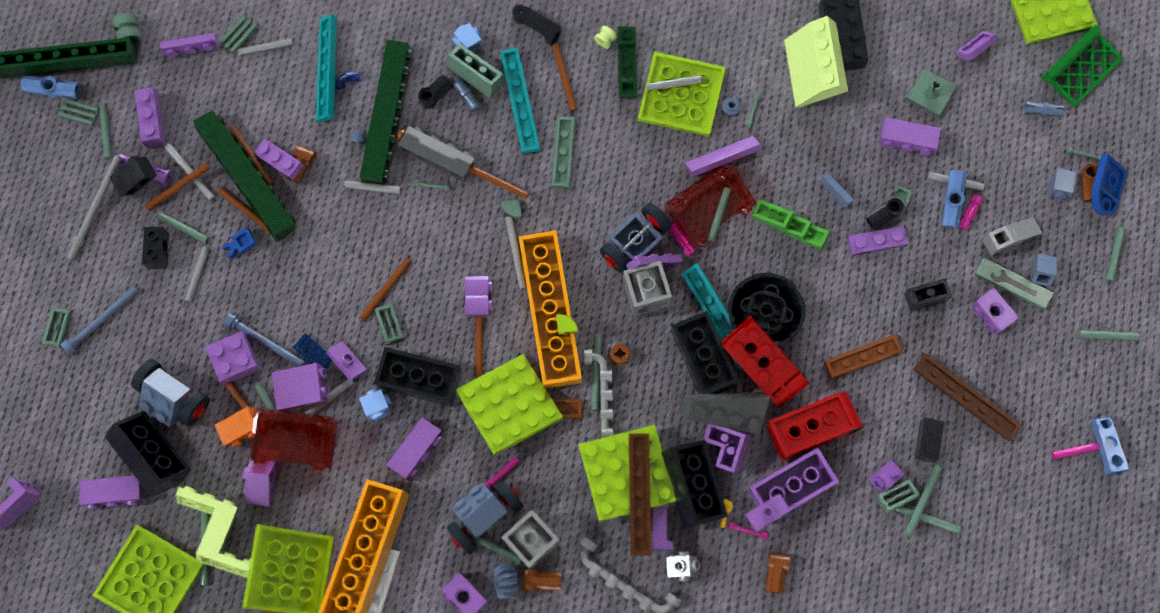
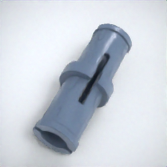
M456 77L452 80L451 83L458 92L459 98L468 105L471 112H474V109L475 111L479 109L481 104L473 95L472 89L465 85L461 77Z
M1026 101L1024 106L1026 108L1024 113L1041 114L1043 117L1046 115L1063 117L1065 111L1062 110L1065 108L1064 105L1048 104V102L1044 101L1042 103Z

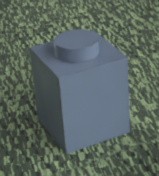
M1057 168L1051 175L1049 195H1053L1058 200L1068 198L1073 193L1076 172Z
M1038 253L1031 267V283L1050 287L1057 275V257Z

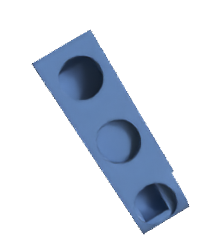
M1110 417L1094 419L1092 425L1100 447L1105 476L1127 471L1129 467L1113 421Z

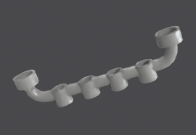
M584 349V365H592V361H597L600 364L601 438L613 435V428H609V421L613 420V409H609L608 401H612V389H608V382H612V370H608L607 361L603 356L592 353V349Z
M586 537L582 539L580 544L583 547L580 552V558L582 563L590 569L588 573L596 579L599 576L606 579L605 585L615 590L618 587L624 591L622 596L631 602L633 599L641 602L639 607L649 613L650 610H653L657 613H667L674 606L679 607L682 603L681 599L668 592L665 600L668 602L665 605H658L591 561L588 553L589 551L594 552L598 545Z

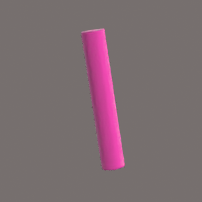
M1096 442L1054 451L1052 455L1055 460L1096 451L1100 447Z
M516 456L511 459L485 486L491 490L496 483L502 480L520 463L519 459Z

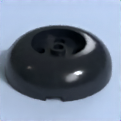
M757 273L741 281L733 290L728 303V318L734 331L750 316L757 317V323L781 347L793 340L800 332L805 321L806 307L803 297L790 280L774 273ZM756 298H760L762 300V304L756 305L754 303V300ZM773 304H780L781 309L775 310ZM762 311H767L768 315H764ZM774 321L776 327L772 328L768 323Z

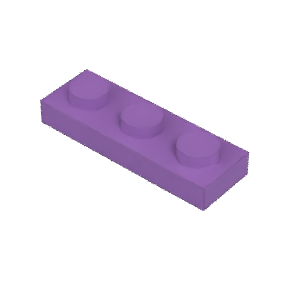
M215 33L160 42V49L165 56L176 57L179 53L193 54L196 53V50L202 49L211 51L214 47H219V41Z
M266 139L254 152L261 160L292 180L304 167L300 161Z
M904 226L848 236L852 255L908 245Z
M672 253L662 256L652 254L646 257L641 254L634 256L633 260L627 263L626 266L629 270L661 261L663 269H670L683 261L681 255H672Z

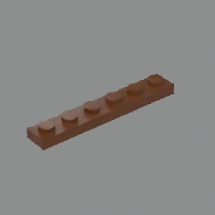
M926 353L913 368L916 373L1007 441H1011L1022 425Z
M629 434L630 556H651L649 434Z

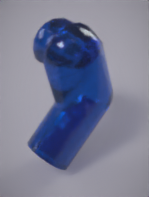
M345 72L335 79L336 89L343 90L346 87L345 83L360 81V72Z

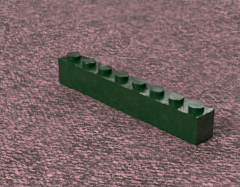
M128 37L0 52V79L137 64V47L131 38Z
M386 41L360 172V179L364 183L384 185L385 180L389 179L390 170L387 168L388 163H392L393 160L392 145L395 146L396 134L394 132L395 128H399L400 123L398 111H402L403 108L401 96L406 92V83L404 81L405 77L409 76L410 71L407 65L408 60L411 61L413 56V50L410 49L408 42Z
M211 110L193 120L195 130L262 221L275 242L294 232L296 223L291 213L287 214L284 210L286 207L282 200L276 199L274 189L271 185H266L261 171H256L251 157H246L244 154L243 146L235 142L233 132L225 128L222 117L216 115Z

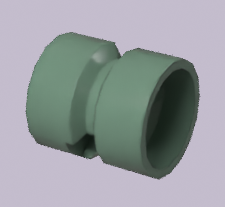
M131 13L116 15L112 21L117 39L130 37L135 45L140 44L142 38L140 30L137 28L136 16Z

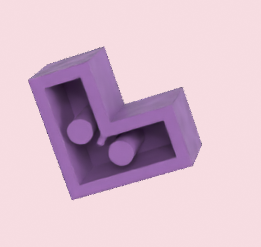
M708 424L704 440L721 447L716 466L736 473L741 471L752 434Z
M257 448L254 455L250 456L249 465L244 468L242 476L245 479L243 494L246 495L247 504L270 507L275 496V478L281 465L280 451Z

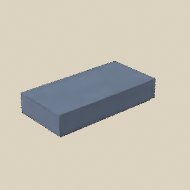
M827 173L820 183L847 209L854 201L853 198Z

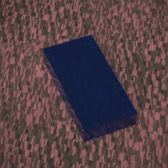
M306 333L292 347L310 364L317 363L326 368L332 362L331 358L326 354L327 352Z

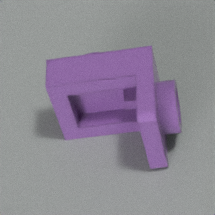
M891 459L873 474L869 481L882 493L893 486L905 474Z

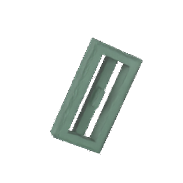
M243 15L219 42L235 54L258 27ZM250 26V28L247 30V32L237 41V43H236L233 47H231L232 44H233V43L242 35V33Z
M64 98V105L60 107L61 112L57 114L59 117L94 126L100 112L99 108ZM68 105H71V106L78 107V108H81V109H85V110H88V111H92V112H95V113H94V114H91V113L84 112V111H81V110H77V109H74V108H70V107H67V106H68ZM65 111L92 118V120L90 121L73 115L66 114Z
M393 303L375 308L386 345L405 339ZM389 308L391 309L399 333L398 336H395V332L387 309ZM380 311H384L392 338L388 339Z
M52 307L41 344L62 348L60 344L65 338L72 314L71 310ZM56 312H58V313H59V316H58V319H57V323L55 324V327H54V333H53V336H52V340H51V341H48L49 336H50V333H51V329H52V326H53V323H54V319H55V316H56ZM65 314L64 320H63V323H62V326H61V330H60V333H59V337H58V340H57V342H56L57 335H58V332H59V328H60V325H61V322H62V318H63V315Z
M908 479L882 492L875 498L877 501H880V506L885 509V514H888L918 499L920 494L911 480ZM909 486V489L885 501L884 497ZM913 492L912 496L890 507L888 506V504Z

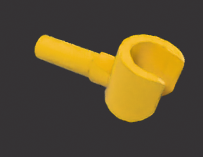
M724 499L726 511L729 515L733 504L729 500ZM727 517L721 520L720 527L725 528Z

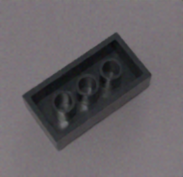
M820 0V18L828 16L836 22L844 70L865 69L869 59L859 0Z
M708 311L671 326L670 331L698 394H718L737 386L739 380Z
M384 347L374 385L378 389L452 407L462 369L457 364Z
M145 411L113 423L105 436L106 440L151 498L181 484L191 471Z
M705 440L674 446L661 452L676 497L675 503L683 530L728 517Z

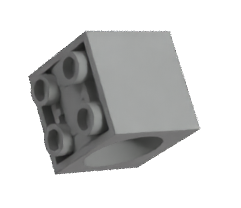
M661 261L623 271V284L633 317L670 307L672 295Z
M533 510L528 512L502 536L506 544L530 570L560 544V540Z

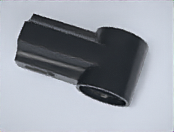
M442 74L431 85L419 91L418 98L422 107L426 109L433 108L439 99L454 88L446 76ZM426 96L432 97L428 101L423 100Z
M892 198L886 204L866 215L865 219L869 226L875 230L888 221L897 218L903 211L904 204L900 199ZM890 205L896 206L897 209H898V211H897V212L891 211L890 208H889V206H890Z

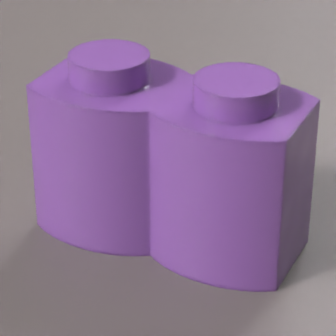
M488 276L465 277L466 317H488L489 311H493V300H489V293H493L492 281H489Z

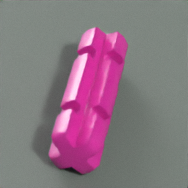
M977 195L972 197L971 203L968 204L962 216L964 218H961L959 222L961 229H969L970 222L975 218L979 210L978 207L983 202L982 197Z
M672 223V227L668 232L671 235L673 234L674 240L681 249H684L683 252L688 257L695 253L696 249L689 243L690 241L681 230L679 231L678 225Z

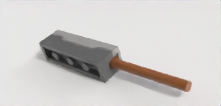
M410 126L407 130L402 129L397 132L396 138L399 142L398 147L400 151L458 180L466 182L470 173L524 199H527L529 196L528 192L476 168L475 159L472 154L466 151L461 152L450 143L446 145L436 136L431 135L430 137L423 130Z

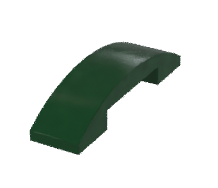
M636 26L617 27L619 98H637Z

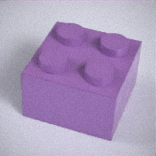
M243 331L206 346L217 377L224 385L261 370L249 339Z

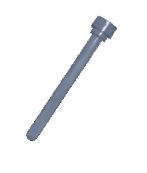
M132 287L73 339H66L60 345L70 355H73L77 351L76 348L79 347L78 344L138 293V288Z
M230 312L224 319L223 325L225 327L243 331L249 337L297 366L305 365L304 360L241 323V320L234 313Z

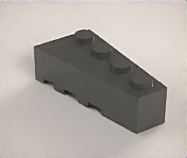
M761 391L755 393L738 392L734 394H685L680 414L687 420L759 435L770 397Z

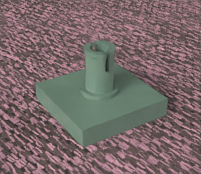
M924 68L906 100L939 117L957 86Z

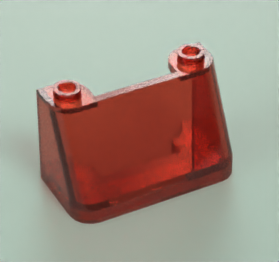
M722 165L715 168L664 204L666 211L692 245L701 246L707 242L708 233L710 232L724 187L730 188L731 193L720 224L736 213L745 215L753 210L752 207L757 204L735 166Z
M255 408L250 460H253L254 464L265 465L266 461L275 460L309 464L314 466L313 470L325 471V468L331 469L338 421L328 416Z

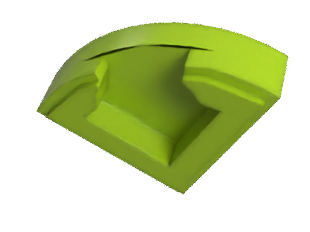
M556 314L559 335L578 332L576 323L570 317Z

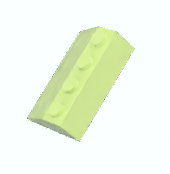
M828 16L817 19L784 40L796 108L848 92L836 22Z

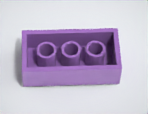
M816 448L752 485L747 491L757 507L780 493L790 511L833 487L839 481L819 448Z

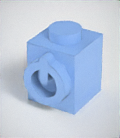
M470 23L461 25L454 32L455 38L452 41L456 47L461 44L471 52L482 47L481 34Z
M373 389L367 392L366 396L359 398L368 419L376 421L390 414L389 405L392 402L388 393L384 394L381 389Z

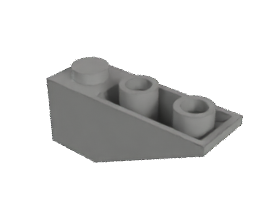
M1034 217L988 233L983 242L990 255L994 256L1042 234Z

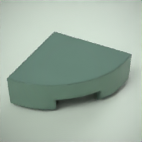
M895 184L894 198L900 199L904 204V209H906L913 191Z
M519 199L500 202L502 209L509 216L522 218Z

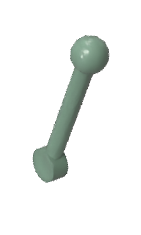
M759 92L754 94L755 101L749 121L746 122L748 128L753 126L752 121L756 107L762 97V94Z
M1072 147L1066 149L1068 154L1073 153L1100 161L1101 156L1074 150Z
M417 179L413 181V186L415 187L425 186L440 188L445 191L451 190V185L423 183Z

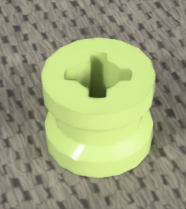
M602 26L600 33L595 35L594 40L605 49H608L611 46V42L617 38V35L611 28Z

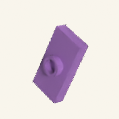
M983 31L959 49L957 55L960 58L971 61L998 40L997 36Z
M343 341L330 348L326 353L350 381L358 378L367 370Z
M779 493L745 514L754 531L757 532L790 512V509Z

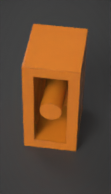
M246 407L215 424L223 446H232V448L242 445L243 440L247 438L252 439L258 436L259 432L265 429L255 407Z

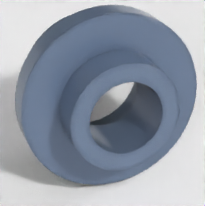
M727 98L722 104L723 112L729 116L738 114L741 108V104L736 98ZM733 104L735 107L730 108L728 105Z
M358 130L355 133L350 132L351 136L349 139L362 146L364 142H367V139H365L366 135Z

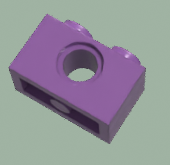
M995 288L972 304L975 315L979 318L982 317L986 322V328L996 335L1019 318ZM990 309L995 310L997 316L991 315Z
M458 573L442 589L445 593L443 595L444 599L450 605L454 602L459 607L458 613H478L488 603L461 573ZM462 592L469 594V600L466 603L459 601V595Z

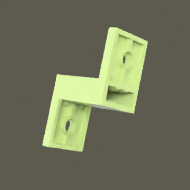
M187 486L184 489L179 487L176 493L178 504L212 515L197 550L196 560L248 578L251 560L244 559L241 561L235 559L236 556L228 552L222 554L237 516L235 504L228 500H223V502L215 500L216 497L211 494H198L195 489Z

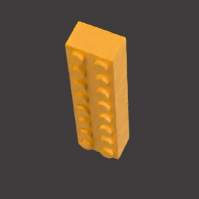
M557 231L519 236L543 388L550 389L582 383V376L574 333L561 335L558 333L556 314L566 315L571 318Z
M366 480L319 613L369 612L410 494L391 486Z

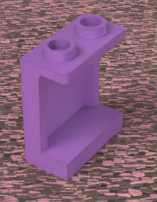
M313 363L272 372L277 411L285 413L290 412L293 408L317 403H328L329 390L325 384L327 373L322 365Z
M13 477L7 483L15 492L0 505V529L5 530L41 496L29 482Z

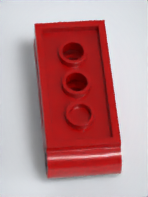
M752 316L721 341L725 350L764 393L770 397L778 408H781L810 384L797 366ZM748 343H754L753 347L746 348ZM767 357L766 361L759 362L760 358Z
M846 391L836 393L772 419L766 425L768 434L782 463L864 428ZM807 425H812L815 430L809 429ZM789 432H794L797 437H792Z

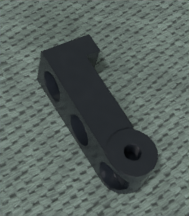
M516 5L512 10L513 19L517 24H525L545 36L546 44L551 47L562 33L560 25L525 5Z

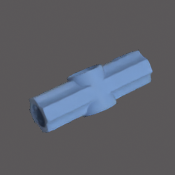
M24 76L20 83L23 93L47 95L50 98L78 99L81 94L79 82L56 80L51 76L43 78Z
M950 170L947 192L944 197L942 227L959 228L962 204L965 200L964 190L967 172ZM951 195H954V196L957 197V199H958V203H957V204H954V203L951 202V200H950V196H951Z

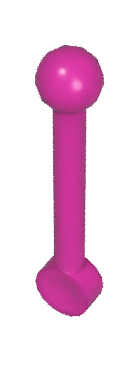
M733 522L728 523L730 530L737 529L760 536L762 539L768 538V533L765 531L755 532L754 530L737 526Z

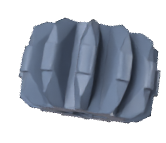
M512 564L496 566L493 570V577L497 596L500 599L516 596L519 589L516 569Z

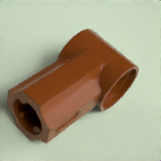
M301 145L296 146L292 157L300 161L304 167L293 180L284 175L286 179L297 184L300 183L308 167L312 166L313 159L317 157V152Z
M1096 163L1087 164L1079 172L1082 202H1092L1091 193L1099 166ZM1086 170L1091 171L1093 177L1088 176Z
M770 551L765 591L783 594L785 576L790 564V555Z
M522 570L521 591H560L561 573Z

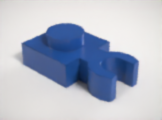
M245 227L231 237L232 243L224 244L222 249L227 250L231 248L230 253L226 256L234 258L238 251L244 254L258 243L251 230Z

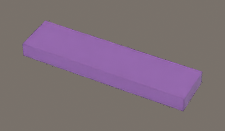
M750 136L685 162V166L692 177L757 152L761 150V146L754 136Z

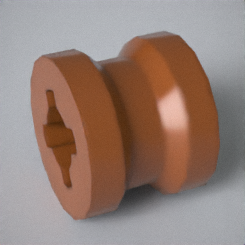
M622 344L615 345L610 353L613 364L617 366L625 365L629 360V349Z

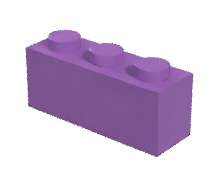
M153 87L135 90L142 143L147 149L165 146L166 141L159 94Z
M885 117L882 122L878 144H882L884 148L888 149L894 147L901 148L904 152L917 151L923 156L934 155L938 149L941 128Z
M422 417L393 455L387 466L407 481L410 478L413 479L419 472L418 466L421 462L425 463L431 455L429 451L432 447H437L442 441V431Z
M134 475L79 481L80 505L87 507L88 510L99 509V505H107L108 508L119 507V503L133 506L139 505V501H145V489Z

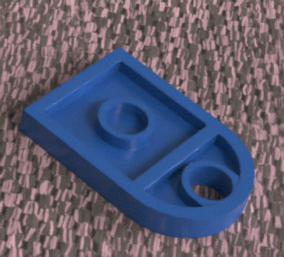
M1109 154L1101 155L1091 193L1093 208L1101 216L1112 215L1116 212L1128 172Z

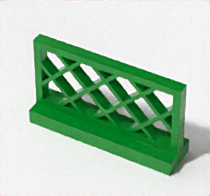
M1097 25L1087 30L1040 77L1044 82L1048 81L1073 107L1077 106L1123 59L1099 33L1101 29ZM1096 39L1101 43V50L1093 49V42ZM1081 53H1089V62L1081 61ZM1094 53H1101L1102 62H1094ZM1106 54L1113 55L1116 60L1113 63H1106ZM1070 64L1077 65V74L1069 73ZM1082 65H1090V74H1082ZM1094 66H1102L1103 73L1101 75H1094ZM1058 76L1065 77V86H1060L1055 79ZM1070 77H1078V86H1070ZM1082 78H1090L1091 85L1089 87H1082ZM1070 90H1078L1079 97L1076 100L1070 96Z

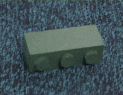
M459 44L448 55V69L489 98L502 87L503 73L463 45Z

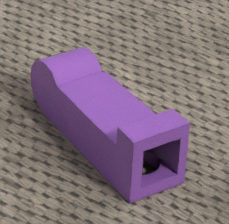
M670 504L652 508V551H673V541H667V508Z

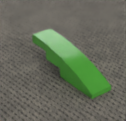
M760 199L751 214L753 218L820 250H823L830 236V231L812 225L811 221L795 216L794 212Z

